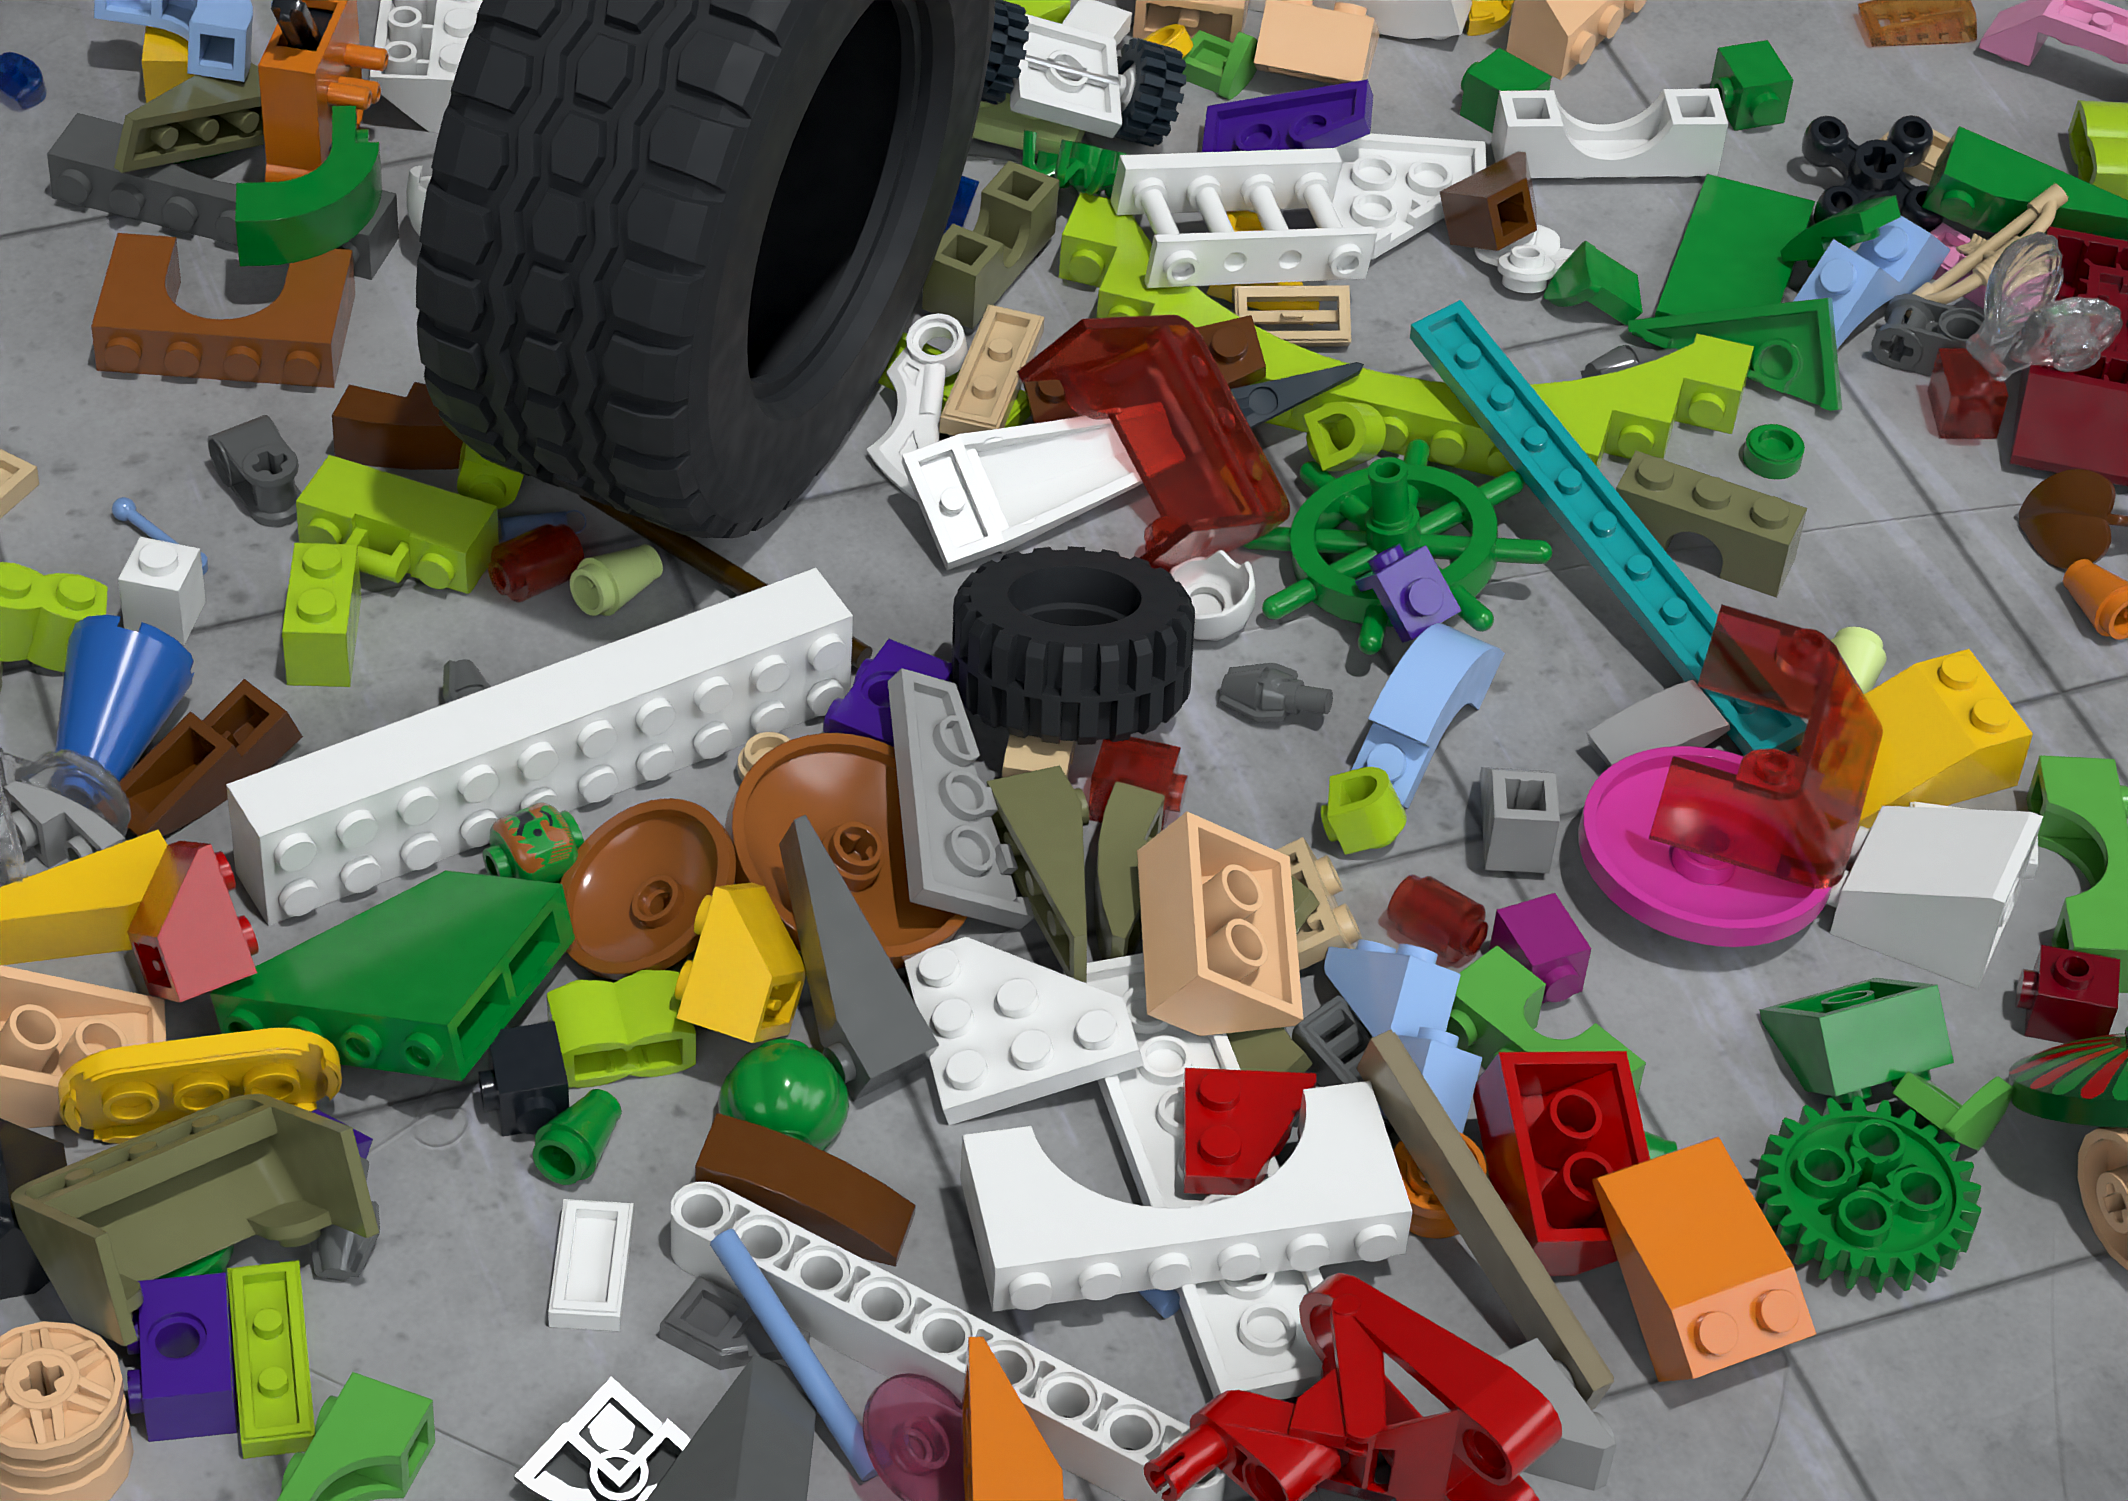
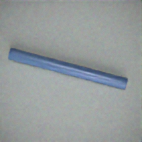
M728 1229L717 1235L710 1242V1246L860 1479L864 1482L881 1473L887 1466L735 1230Z

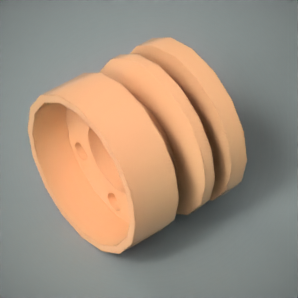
M42 1321L13 1328L0 1336V1501H108L128 1477L134 1450L126 1412L127 1404L124 1395L123 1378L116 1353L100 1335L76 1324Z

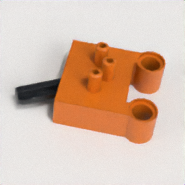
M272 0L271 10L278 23L258 64L266 154L265 182L287 181L304 176L314 171L327 159L330 154L329 147L332 143V106H356L358 129L364 110H367L371 104H376L379 101L381 85L378 81L362 79L361 68L384 71L388 65L389 54L384 48L360 45L357 0Z

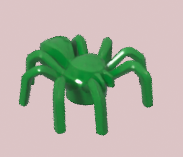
M1024 130L1022 166L1058 179L1060 189L1069 188L1072 185L1075 190L1087 193L1089 196L1093 194L1099 196L1104 191L1111 198L1119 157L1127 153L1062 139L1059 154L1038 150L1036 165L1034 160L1037 132Z

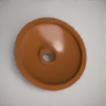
M675 798L656 799L639 803L625 809L603 823L579 847L576 862L564 873L560 882L563 885L575 935V940L566 952L588 972L612 980H620L641 970H665L689 955L697 948L701 936L695 934L694 923L702 900L706 895H713L715 886L733 885L735 881V850L724 826L702 806L694 802Z

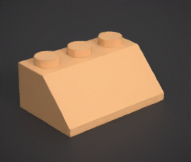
M1514 0L1506 51L1537 69L1562 80L1577 64H1585L1594 48L1603 39L1612 38L1619 29L1621 22L1632 12L1638 13L1647 0Z
M1186 811L1137 850L1147 1015L1198 1036L1296 1026L1304 1019L1290 856Z

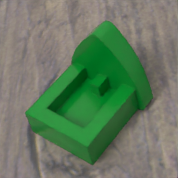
M1586 240L1560 266L1543 296L1544 299L1558 307L1574 306L1588 301L1628 326V320H1635L1643 313L1638 275L1596 249L1594 245Z

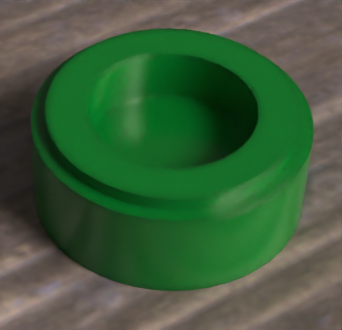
M1778 424L1760 425L1752 429L1747 435L1743 451V461L1753 473L1768 479L1789 478L1795 475L1801 467L1805 445L1802 438L1788 427Z

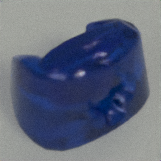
M6 52L0 55V91L17 101L22 109H27L41 103L46 97L47 89L40 68L32 60L18 53Z

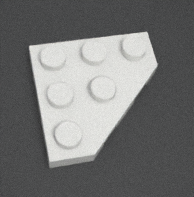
M1370 133L1335 147L1343 164L1332 205L1343 227H1375L1377 237L1371 259H1375L1445 218L1439 192L1486 168L1485 141Z
M968 937L928 948L904 960L915 1004L939 1044L930 1056V1062L942 1108L949 1126L1144 1066L1123 997Z

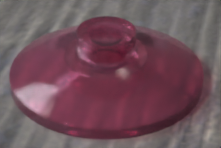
M899 1374L882 1382L869 1396L863 1413L865 1446L869 1458L882 1481L902 1501H964L961 1401L942 1384L919 1374Z

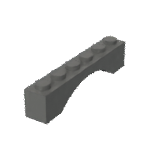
M77 113L47 153L53 199L237 246L235 225L236 184L216 181L189 172L173 163L121 173L114 168L123 124ZM382 190L379 206L369 223L356 236L336 248L353 251L354 276L372 280L399 239L396 193Z

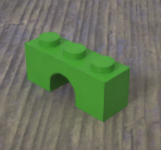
M1495 946L1460 972L1461 976L1446 1032L1459 1037L1458 1049L1483 1057L1482 1067L1487 1069L1498 1052L1627 1051L1638 1099L1646 1062L1597 1023L1580 1035L1569 1039H1553L1536 1032L1534 1029L1538 1025L1546 983L1500 947Z

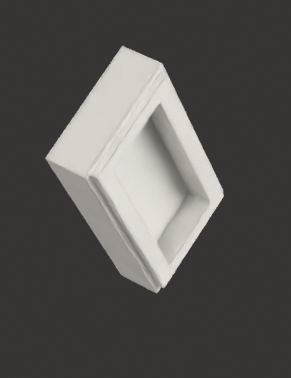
M563 1200L548 1310L549 1327L620 1332L634 1221V1203Z

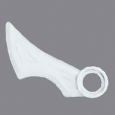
M939 313L926 315L909 328L906 336L907 346L886 372L897 393L898 406L896 416L886 433L867 448L868 454L883 474L915 501H917L901 463L902 454L939 441L945 377H949L961 369L968 353L964 330L959 321L950 315ZM944 337L953 342L948 351L939 355H929L922 351L925 343L933 338Z

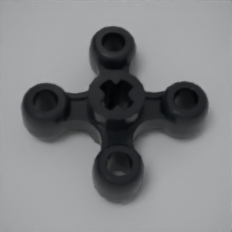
M1826 115L1811 121L1802 140V153L1805 159L1816 167H1833L1837 169L1845 181L1842 186H1832L1823 191L1814 209V223L1816 224L1863 201L1896 195L1901 216L1929 233L1943 222L1944 216L1922 207L1929 186H1915L1905 178L1903 173L1905 167L1917 166L1927 157L1933 143V130L1930 124L1919 116H1903L1893 124L1886 141L1878 139L1869 140L1859 146L1849 138L1848 129L1840 119Z

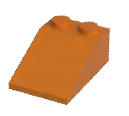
M1719 1137L1710 1138L1591 1179L1658 1382L1695 1379L1816 1335L1795 1268Z
M968 1337L962 1398L964 1501H1077V1499H1064L1063 1470L984 1337Z

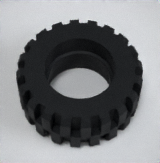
M1068 546L1067 550H1052L1051 547L1034 548L1032 553L1021 554L1019 551L1003 555L999 562L990 560L980 565L975 573L971 572L954 597L952 683L956 684L962 703L972 715L978 714L985 724L993 728L1000 726L1007 728L1010 735L1024 739L1028 735L1039 737L1042 742L1060 744V740L1077 741L1078 745L1096 744L1097 740L1110 739L1112 743L1128 740L1133 733L1139 732L1144 735L1156 730L1161 722L1167 723L1176 715L1188 699L1191 690L1195 608L1192 604V599L1179 581L1176 582L1169 572L1161 567L1153 569L1149 561L1135 556L1129 559L1121 557L1119 552L1105 549H1102L1101 552L1085 551V547Z

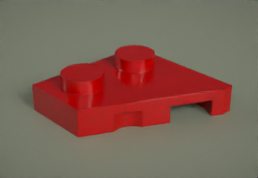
M1185 1068L1183 1080L1184 1193L1238 1195L1260 1184L1268 1172L1269 1161L1274 1156L1280 1154L1291 1136L1292 1125L1300 1113L1303 1089L1316 1088V1073Z

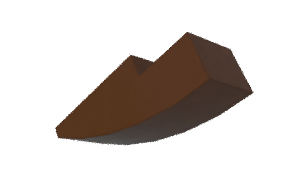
M419 382L413 383L406 397L349 384L332 414L335 456L362 465L408 470L459 469L463 441L444 424L438 415L439 409L433 405L426 384Z
M243 679L203 720L190 711L98 804L106 813L136 837L155 830H159L161 835L165 836L209 813L228 800L226 784L269 769L303 736L285 709L246 679Z
M716 1113L695 1165V1182H710L720 1185L862 1259L894 1267L897 1266L915 1216L916 1205L883 1182L848 1162L806 1142L761 1125Z

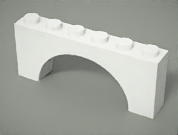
M1371 1081L1303 1089L1297 1131L1299 1143L1285 1164L1272 1176L1246 1192L1228 1199L1198 1206L1178 1208L1141 1206L1118 1201L1091 1191L1065 1175L1050 1161L1036 1140L1032 1126L962 1135L960 1180L992 1311L1016 1308L1032 1310L1045 1304L1081 1299L1103 1300L1116 1294L1152 1289L1167 1291L1187 1284L1223 1279L1239 1281L1259 1274L1294 1269L1310 1271L1323 1265L1359 1260L1374 1262L1390 1256L1405 1254L1412 1208Z

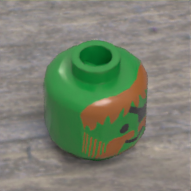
M544 802L537 803L502 817L492 825L489 836L490 847L483 850V861L490 876L560 884L564 873L576 862L578 849L584 843V839L577 822L568 811L559 812L554 806Z

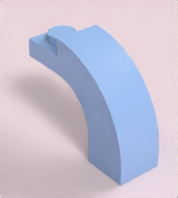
M251 0L94 1V18L160 28L178 34L188 40L187 74L245 81L251 66L253 23Z
M1436 623L1427 628L1405 652L1381 691L1368 718L1373 724L1351 770L1363 767H1377L1384 770L1388 774L1402 806L1408 809L1448 725L1458 711L1466 704L1479 710L1505 653L1496 646L1442 623Z

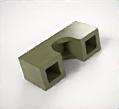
M1008 161L981 191L980 212L974 230L971 231L952 224L943 234L923 286L922 309L934 314L950 315L958 320L961 325L973 329L983 318L988 304L994 305L1055 234L1059 180L1015 162Z
M1635 451L1616 487V491L1663 549L1667 551L1674 535L1677 533L1693 532L1711 540L1721 552L1723 564L1720 579L1777 598L1795 561L1807 508L1662 458Z

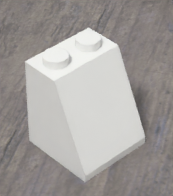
M1882 806L1872 828L1860 826L1855 835L1847 858V862L1854 864L1851 872L1842 868L1837 872L1826 903L1836 908L1830 934L1978 989L2016 905L2043 816L2024 811Z

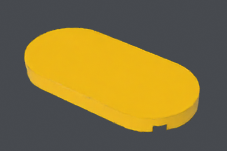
M267 1028L123 1046L91 1054L79 1060L65 1071L58 1083L59 1112L64 1124L80 1134L79 1128L82 1126L85 1129L93 1130L94 1139L120 1144L218 1102L241 1095L264 1094L302 1109L313 1111L317 1109L316 1101L327 1096L330 1102L339 1092L342 1084V1074L338 1051L329 1040L316 1033L294 1028Z

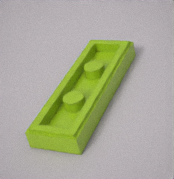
M299 1260L227 1268L243 1459L306 1452L315 1436V1423Z

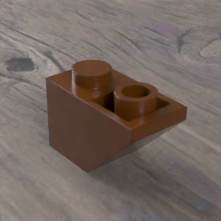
M1518 151L1439 192L1450 245L1499 251L1537 231L1536 201L1526 152Z

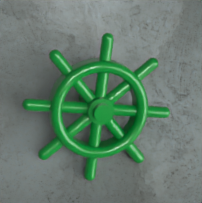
M1414 439L1407 445L1404 460L1395 457L1380 458L1372 462L1368 468L1345 474L1337 479L1328 471H1322L1321 465L1317 462L1308 461L1304 463L1300 468L1299 476L1314 493L1299 508L1291 527L1248 525L1239 534L1240 543L1247 549L1291 551L1292 566L1297 582L1264 600L1262 611L1268 619L1278 620L1313 602L1322 610L1335 617L1361 624L1358 647L1361 652L1367 655H1374L1380 651L1386 628L1393 627L1373 588L1360 592L1355 583L1356 578L1372 571L1367 561L1375 555L1397 544L1401 545L1404 552L1426 545L1433 559L1455 560L1444 569H1441L1439 566L1438 568L1462 610L1457 615L1476 631L1484 632L1492 627L1494 615L1475 597L1490 581L1495 572L1497 562L1545 564L1552 557V548L1544 540L1498 538L1497 517L1493 506L1522 491L1525 482L1519 472L1508 471L1477 487L1457 474L1427 466L1430 447L1422 439ZM1417 507L1433 511L1420 517ZM1348 520L1359 531L1338 530L1335 528ZM1462 524L1471 536L1440 534ZM1319 553L1349 555L1328 565Z

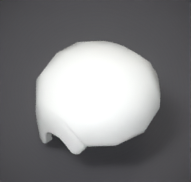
M1218 550L1208 557H1191L1170 570L1169 573L1175 581H1179L1192 599V604L1195 608L1194 639L1214 641L1224 639L1242 629L1253 613L1255 607V579L1249 561H1245L1240 565L1234 562L1225 551Z

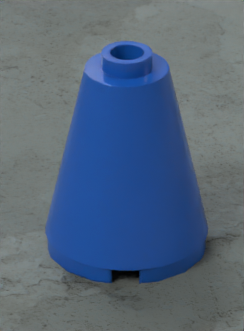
M108 614L88 616L75 623L67 645L53 763L54 777L61 784L62 790L72 798L85 802H94L99 798H104L131 771L192 684L195 672L191 673L194 663L191 653L178 640L154 626L142 622L139 631L136 632L117 627L121 617Z

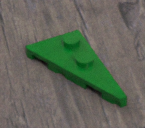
M1832 298L1628 320L1629 332H1632V335L1665 349L1675 348L1680 350L1694 343L1696 334L1754 346L1747 375L1748 379L1764 384V386L1814 403L1829 411L1842 410Z

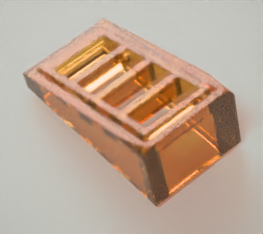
M1871 0L1858 4V13L1872 47L1957 44L1977 40L1976 11L1971 0ZM1889 19L1891 25L1881 27L1878 20ZM1901 19H1910V20L1901 22Z

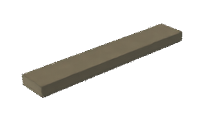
M1392 1029L1371 1038L1356 1068L1364 1081H1371L1379 1106L1526 1340L1531 1341L1538 1338L1553 1360L1557 1359L1563 1362L1573 1377L1578 1393L1591 1410L1596 1408L1613 1384L1614 1376L1397 1034L1393 1033Z

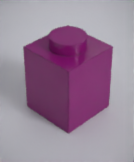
M1556 893L1496 910L1489 951L1495 946L1500 947L1546 983L1542 1004L1546 1002H1561L1583 991L1592 948Z

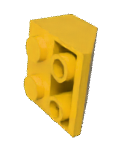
M755 883L715 886L713 895H706L702 900L695 918L694 932L701 936L694 960H687L678 976L675 998L681 1000L677 1019L751 1043L789 1035L806 979L804 962L765 886Z

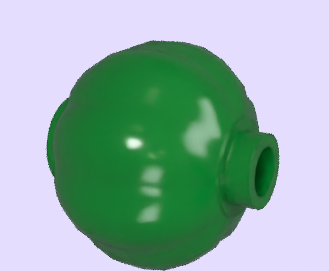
M775 1039L763 1043L740 1058L721 1086L718 1096L719 1114L761 1125L824 1150L840 1133L846 1122L849 1111V1093L841 1075L822 1053L797 1040Z

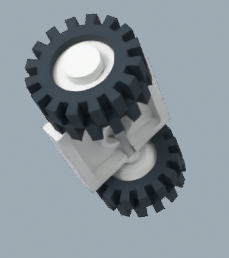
M995 0L993 33L981 101L998 105V102L1002 103L1006 100V93L1010 94V107L1013 112L1150 147L1161 144L1163 136H1168L1171 131L1170 121L1176 122L1179 115L1176 111L1177 104H1182L1184 94L1180 93L1181 87L1186 85L1187 75L1182 74L1186 68V62L1182 60L1183 54L1181 51L1143 39L1133 38L1130 39L1129 44H1124L1121 48L1122 57L1117 56L1116 39L1031 16L1025 14L1026 10L1021 5L1003 0Z

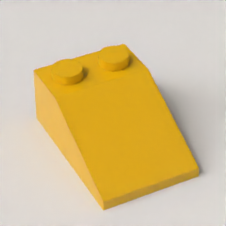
M1966 649L1913 664L1810 727L1807 741L1795 749L1852 831L1857 832L1860 826L1866 828L1873 826L1882 806L1909 807L1910 802L1948 806L2017 786L2033 733L1971 650Z

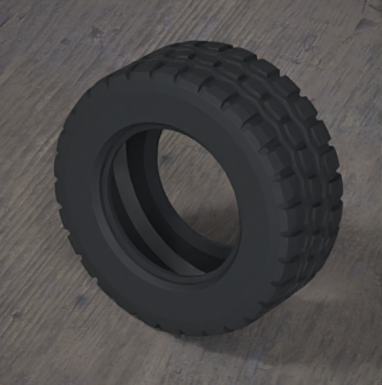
M482 0L477 13L476 23L473 31L468 36L451 87L449 104L444 112L431 165L433 169L432 176L427 187L419 239L422 246L417 260L416 308L419 309L417 319L418 348L421 363L425 365L424 379L433 405L439 409L438 415L444 424L471 449L492 463L527 476H533L550 485L562 487L583 497L614 507L619 511L643 518L648 522L686 536L739 538L748 535L750 531H757L774 520L782 510H786L807 489L813 478L822 471L842 443L847 432L852 428L881 378L920 296L945 231L973 137L991 47L995 0Z

